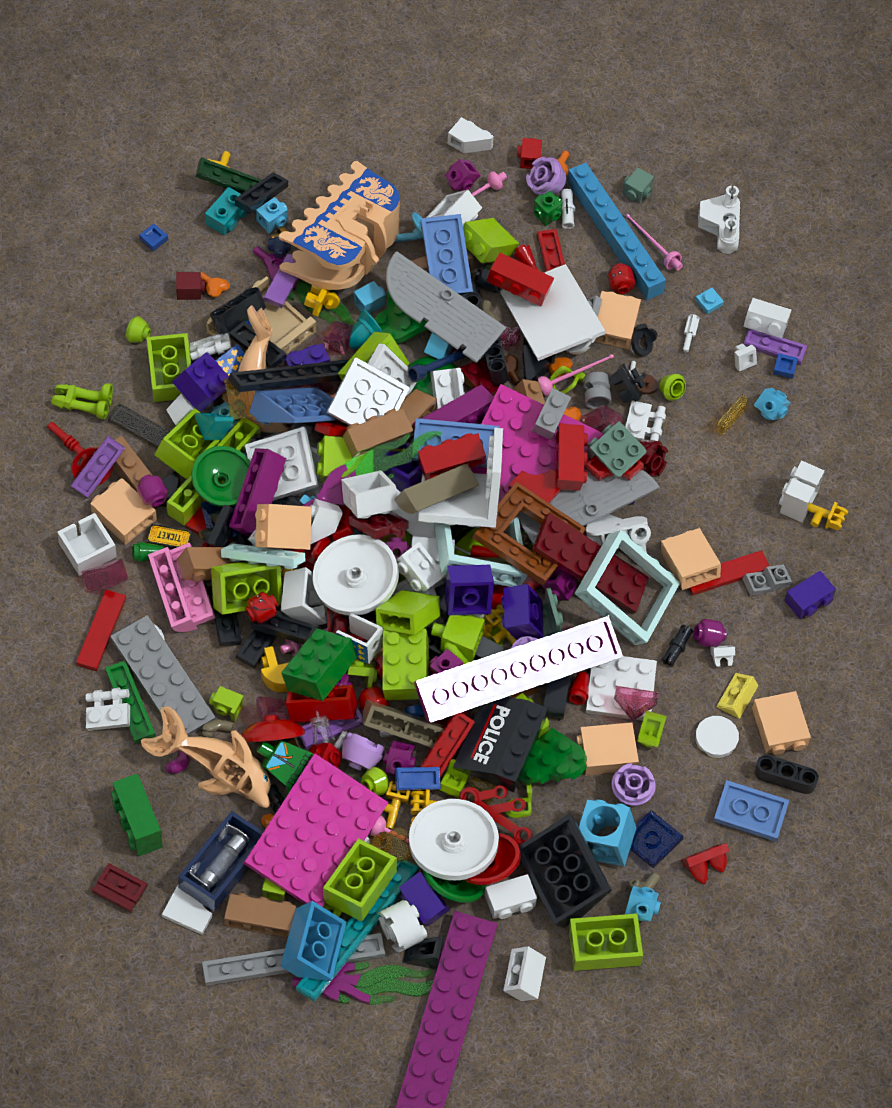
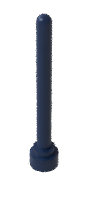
M465 349L424 366L416 364L409 367L408 376L413 382L423 380L426 373L467 357L463 354Z

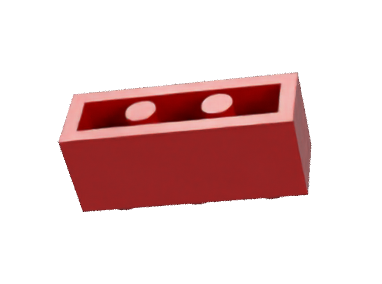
M500 252L487 278V282L494 286L500 287L539 306H542L554 281V277Z
M559 423L556 432L555 489L580 491L583 483L587 482V471H584V465L587 464L588 455L587 452H584V446H587L588 434L584 433V425Z
M468 433L457 440L448 439L437 446L428 445L418 451V461L426 481L464 464H468L469 468L485 464L486 454L479 434Z
M353 685L335 686L324 701L288 691L286 700L289 717L293 722L355 719L358 705Z

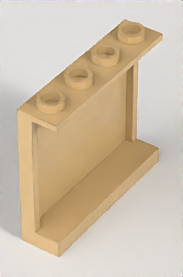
M267 276L262 280H258L252 287L259 288L263 299L270 287ZM287 301L282 309L265 302L266 308L264 312L273 330L269 340L282 349L286 355L316 332V321L311 316L308 319L304 318ZM210 317L206 322L207 334L213 336L218 333ZM231 339V347H234L236 344H238L233 339ZM240 346L244 353H246L247 350Z

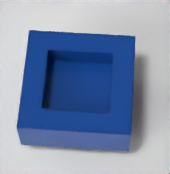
M152 224L139 235L140 240L152 251L168 240V235L155 224Z
M778 353L773 374L793 379L798 358Z

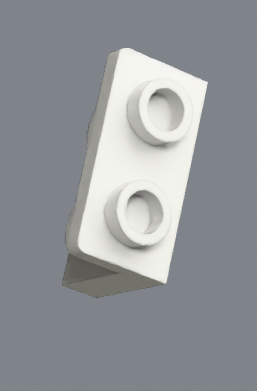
M460 368L430 372L433 397L437 398L436 410L465 394L463 391L464 375Z
M420 542L396 559L399 572L405 576L411 588L417 593H424L446 576L441 574L440 567Z

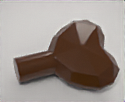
M509 354L505 356L508 376L516 386L521 381L516 373L519 363L515 355Z

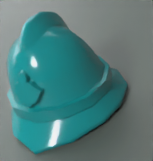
M364 309L360 311V316L350 333L349 346L351 349H359L373 332H382L375 319Z

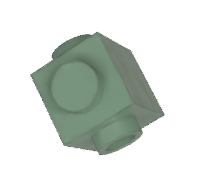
M637 167L631 176L628 175L625 178L623 194L630 200L641 203L644 198L647 199L653 190L654 176Z

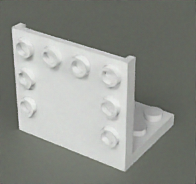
M494 428V436L489 437L487 474L473 473L480 485L419 511L418 521L496 528L501 479L503 428ZM422 473V482H423V481H425V478H424V475H423V473Z

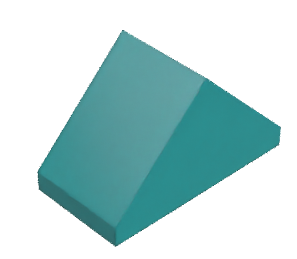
M195 413V418L204 440H223L233 423V417L216 413Z

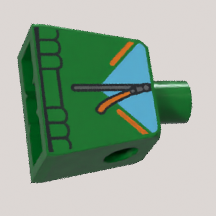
M276 740L273 746L262 741L256 752L265 757L262 766L290 790L313 756L311 752L282 740Z

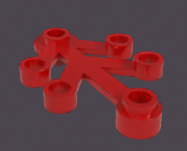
M496 786L494 789L481 792L474 787H467L461 791L459 799L469 801L468 796L472 794L474 796L472 803L482 807L489 813L494 822L496 821L513 833L514 840L521 845L533 837V833L528 827H519L500 814L501 812L524 810L526 807L524 799L515 798L511 802L491 806L482 801L493 797L497 799L505 798L508 795V789L505 786ZM499 788L504 790L503 796L498 795L497 791ZM518 800L522 803L520 809H517L515 806ZM523 831L528 834L526 840L521 837Z

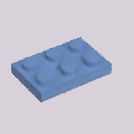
M726 780L713 822L777 842L789 800Z

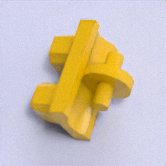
M312 285L311 293L308 292L304 305L313 308L312 315L318 317L324 305L327 309L337 308L340 299L336 292L331 293L330 290Z

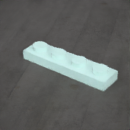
M231 544L221 549V557L230 558V561L233 562L245 560L249 564L266 563V566L282 565L286 569L297 568V565L305 562V553L258 548L256 546Z

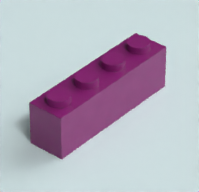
M481 384L421 419L478 424L483 421L494 397Z
M255 448L229 528L246 536L252 535L256 530L255 513L257 504H272L287 458L270 449Z

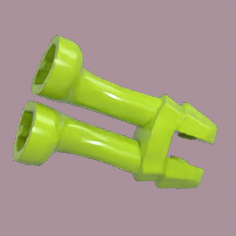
M105 383L99 391L87 390L68 384L56 385L54 392L57 395L52 396L51 404L62 409L66 408L69 411L77 409L96 415L98 419L105 420L108 417L109 406H111L113 384ZM76 398L86 399L98 403L83 402L76 400Z

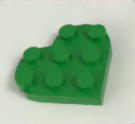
M389 291L387 292L388 308L379 313L375 318L383 333H390L398 344L427 329L424 327L427 321L423 319L421 323H418L405 314L392 300Z
M551 728L536 741L519 781L530 786V783L541 782V784H544L550 779L560 782V779L567 778L574 780L586 770L587 755L581 746L554 728Z

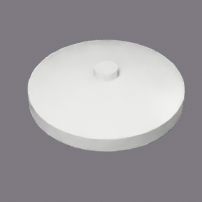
M367 535L346 536L331 543L320 554L313 570V584L318 597L326 607L343 615H362L376 610L378 606L392 596L399 578L398 564L391 549L381 540L373 539Z
M446 799L428 805L417 814L409 831V847L415 862L424 871L440 879L463 880L474 877L483 872L492 863L498 850L499 836L493 818L482 807L466 800Z

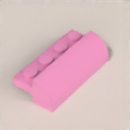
M190 543L172 550L166 547L148 554L171 627L177 632L198 629L197 625L216 618L204 581L184 580L177 558L186 547H192Z

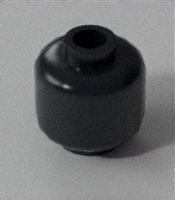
M486 264L482 269L477 270L475 280L478 281L480 289L496 293L502 290V288L487 282L492 265Z

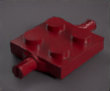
M393 512L387 514L378 513L365 519L357 518L355 515L349 516V525L355 527L358 531L366 533L373 539H381L383 536L390 534L403 538L405 535L404 530L409 529V521Z

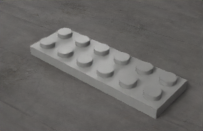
M148 615L110 636L111 641L160 715L161 707H171L180 716L188 736L201 729L205 723L216 719Z

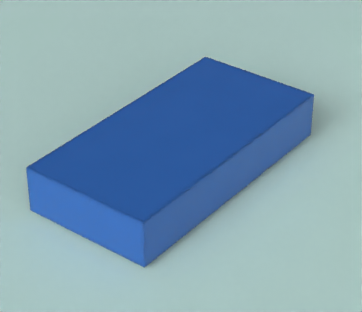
M395 768L396 791L440 790V768Z

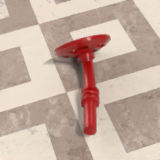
M50 422L47 428L63 441L64 446L77 454L71 466L72 474L76 479L79 475L78 473L82 471L93 456V452H96L98 448L90 447L83 449L79 445L80 442L76 441L72 435H67L54 422ZM81 458V465H77L78 460ZM113 465L98 485L109 479L113 472Z

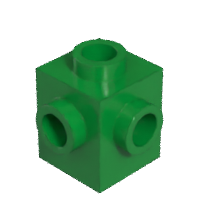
M548 191L545 194H540L535 199L533 214L547 226L561 217L563 203L557 195L555 196L551 191Z

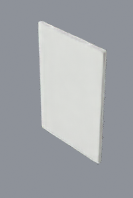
M566 264L545 272V274L554 277V281L542 306L533 304L504 289L499 290L538 361L606 334L605 329Z

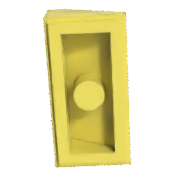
M735 673L716 707L740 719L758 687L755 678Z

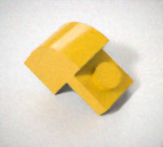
M273 646L264 648L265 656L261 657L263 664L261 678L263 683L272 691L288 692L281 674L288 663L278 665Z

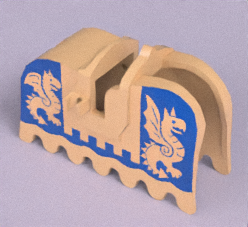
M354 161L351 164V170L354 174L343 173L339 176V181L343 185L328 186L327 191L331 196L317 197L316 205L319 208L305 209L304 216L307 220L297 219L292 222V228L295 232L283 231L279 234L280 240L300 249L292 254L296 262H284L280 265V270L327 290L345 289L356 285L364 275L371 271L379 261V258L386 252V249L398 237L400 210L398 190L392 183L375 174L360 162Z

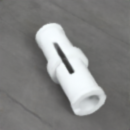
M563 189L560 191L563 203L561 212L562 228L572 229L575 226L573 191L571 189Z

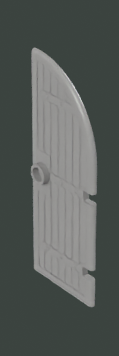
M396 251L391 257L386 270V284L395 304L418 323H421L423 319L427 321L424 327L458 350L461 346L466 348L463 354L477 363L507 327Z
M643 470L639 471L630 481L624 477L609 476L599 481L587 471V482L583 483L580 491L562 489L550 504L582 526H586L658 490L660 486ZM521 511L517 516L519 517V523L532 545H534L541 524Z

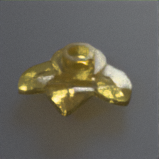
M394 828L389 833L380 832L374 836L373 846L396 857L397 861H405L411 856L410 847L404 842L409 835L407 830Z

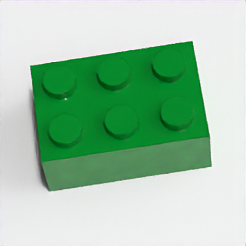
M316 628L281 672L288 691L324 701L358 657L352 638Z
M138 773L112 782L113 791L110 792L113 799L112 804L115 812L119 813L120 825L123 832L126 831L130 850H135L139 857L163 848L161 829Z

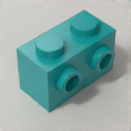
M228 187L205 213V224L224 236L229 231H233L237 221L247 215L246 211L235 206V199L241 194Z

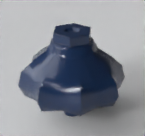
M279 236L268 240L267 247L274 253L276 258L283 257L284 253L291 250V244L280 240Z

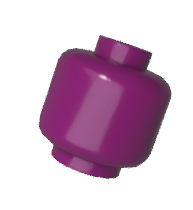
M150 474L145 475L140 479V483L137 486V492L145 505L157 507L166 501L168 490L161 477L151 476Z
M702 619L695 625L693 631L694 639L700 646L718 647L722 641H725L727 636L726 629H724L721 621Z

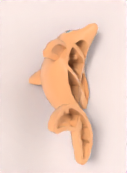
M252 305L247 309L249 322L256 335L244 354L238 372L266 369V351L273 330L262 307L258 311ZM233 387L222 395V399L229 405L240 407L247 419L260 426V431L281 434L290 429L286 423H260L249 413L255 391L238 393Z
M161 707L160 712L163 720L162 735L141 740L142 747L154 756L162 757L176 751H181L197 761L214 777L199 782V788L215 795H225L234 792L249 800H253L260 807H269L268 793L271 783L268 774L262 764L252 755L245 739L236 730L231 731L233 744L215 738L188 737L184 724L177 712L171 707Z

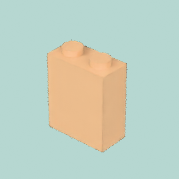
M601 291L600 298L602 302L597 317L606 334L597 337L594 342L630 349L641 299L633 296L619 295L614 292Z
M123 478L118 482H113L104 493L95 496L90 503L92 514L95 513L99 520L125 545L157 520L156 510L152 506L145 505L139 494Z
M257 504L255 513L256 547L310 550L312 507Z
M700 528L689 530L683 534L668 537L661 541V555L674 578L680 582L679 587L681 590L720 577L721 563Z
M796 691L754 700L752 710L766 754L773 753V755H779L786 750L794 749L799 751L808 746L811 736Z
M632 722L581 727L580 734L576 735V744L581 746L587 755L585 775L616 773L626 764L638 765L639 763Z

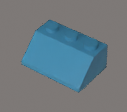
M314 901L296 908L280 967L297 977H308L325 981L332 980L346 921Z

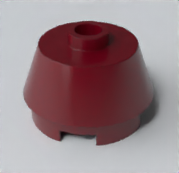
M639 440L646 449L645 455L639 459L644 464L642 470L651 477L654 475L660 476L667 464V461L664 459L668 449L660 441Z

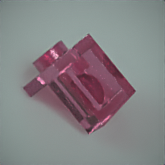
M500 322L507 327L500 337L502 347L508 351L512 345L516 346L521 338L519 335L520 327L516 325L512 329Z

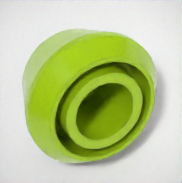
M140 316L133 317L126 330V339L130 343L144 342L151 334L149 324Z
M680 374L666 375L661 379L659 389L667 400L676 401L685 392V379Z
M371 767L362 776L360 784L378 796H382L388 790L389 780L383 770Z

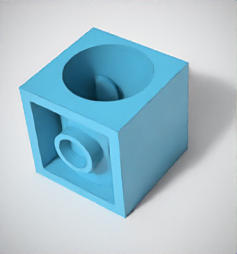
M598 799L595 801L587 800L579 829L596 861L625 867L636 831L630 807L620 803L616 805L608 804ZM604 827H618L614 833L608 836H596V833Z

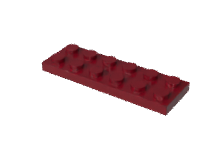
M548 513L544 516L532 550L551 563L557 564L559 568L579 581H582L601 545L555 515ZM613 555L595 588L610 601L633 614L637 612L649 577L618 556Z

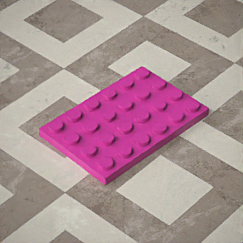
M314 754L243 864L303 904L314 901L323 907L325 904L323 901V887L357 839L365 841L388 802L317 754Z

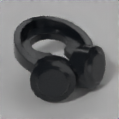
M639 324L634 328L635 332L632 335L631 346L637 356L644 357L652 351L653 342L657 339L658 334L654 329H648L646 324ZM642 337L645 339L646 349H642L639 346V339H642Z

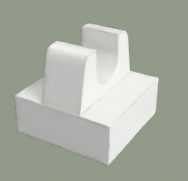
M744 344L735 346L737 350L734 352L735 367L738 371L757 364L756 348L753 345L746 347Z
M732 645L710 647V654L713 657L715 666H720L722 658H726L727 665L731 666L733 656L735 655V647Z

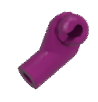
M179 751L178 757L166 764V771L169 774H177L185 770L189 765V756Z

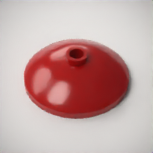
M265 715L264 720L251 724L240 735L246 742L271 741L305 735V729L291 720L277 719V715Z
M498 833V850L492 863L480 874L463 880L472 884L488 885L508 877L520 862L521 853L517 842L508 835Z

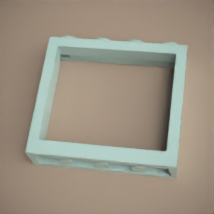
M516 517L504 533H507L508 536L523 545L519 517ZM434 523L441 574L447 575V566L490 564L494 584L509 587L522 585L528 576L513 565L454 555L450 525Z
M620 530L608 534L577 588L575 595L602 618L609 616L612 626L634 645L648 642L680 582L674 578L671 572L666 571L656 559L650 557L643 547L634 543L628 534ZM617 548H620L663 586L641 627L595 588Z

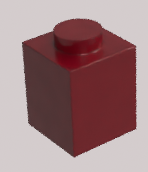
M176 272L177 300H201V292H205V280H201V272Z

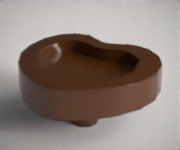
M646 374V377L642 379L645 386L641 389L638 386L640 392L644 395L652 394L657 390V382L654 377Z

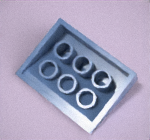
M318 387L256 390L249 411L258 422L264 424L268 422L302 423L338 420L326 413L333 398Z

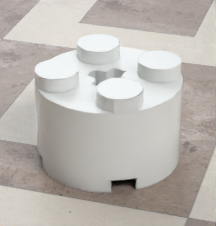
M402 900L378 912L381 915L379 922L387 940L391 939L394 941L395 944L392 947L397 953L423 941L428 936L424 926L418 922L419 913L414 905L410 906L407 900Z

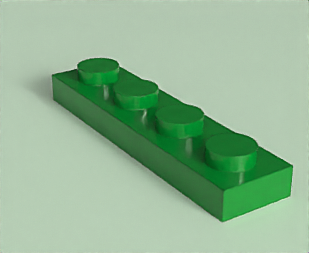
M126 661L105 667V672L112 689L129 690L130 696L129 698H122V704L128 703L130 705V726L128 728L134 743H141L143 738L156 737Z

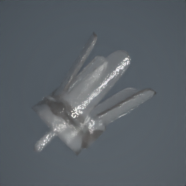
M316 711L317 717L310 719V725L313 727V745L317 743L318 728L325 743L329 741L328 731L333 740H335L329 728L327 716H319L318 711Z

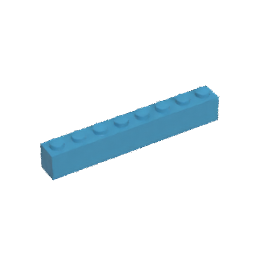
M585 162L569 169L568 185L619 261L632 268L635 284L646 301L664 293L666 279L587 163Z

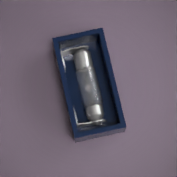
M231 811L178 876V888L215 912L249 870V867L243 863L263 831Z

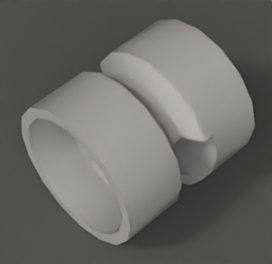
M592 372L585 375L583 378L585 406L592 410H601L609 407L612 402L609 375L603 372Z

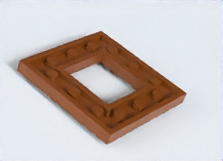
M516 482L498 504L496 528L480 526L472 538L541 585H544L558 565L551 563L541 555H536L505 534L506 529L521 511L542 524L544 516L551 513L582 534H584L587 528Z

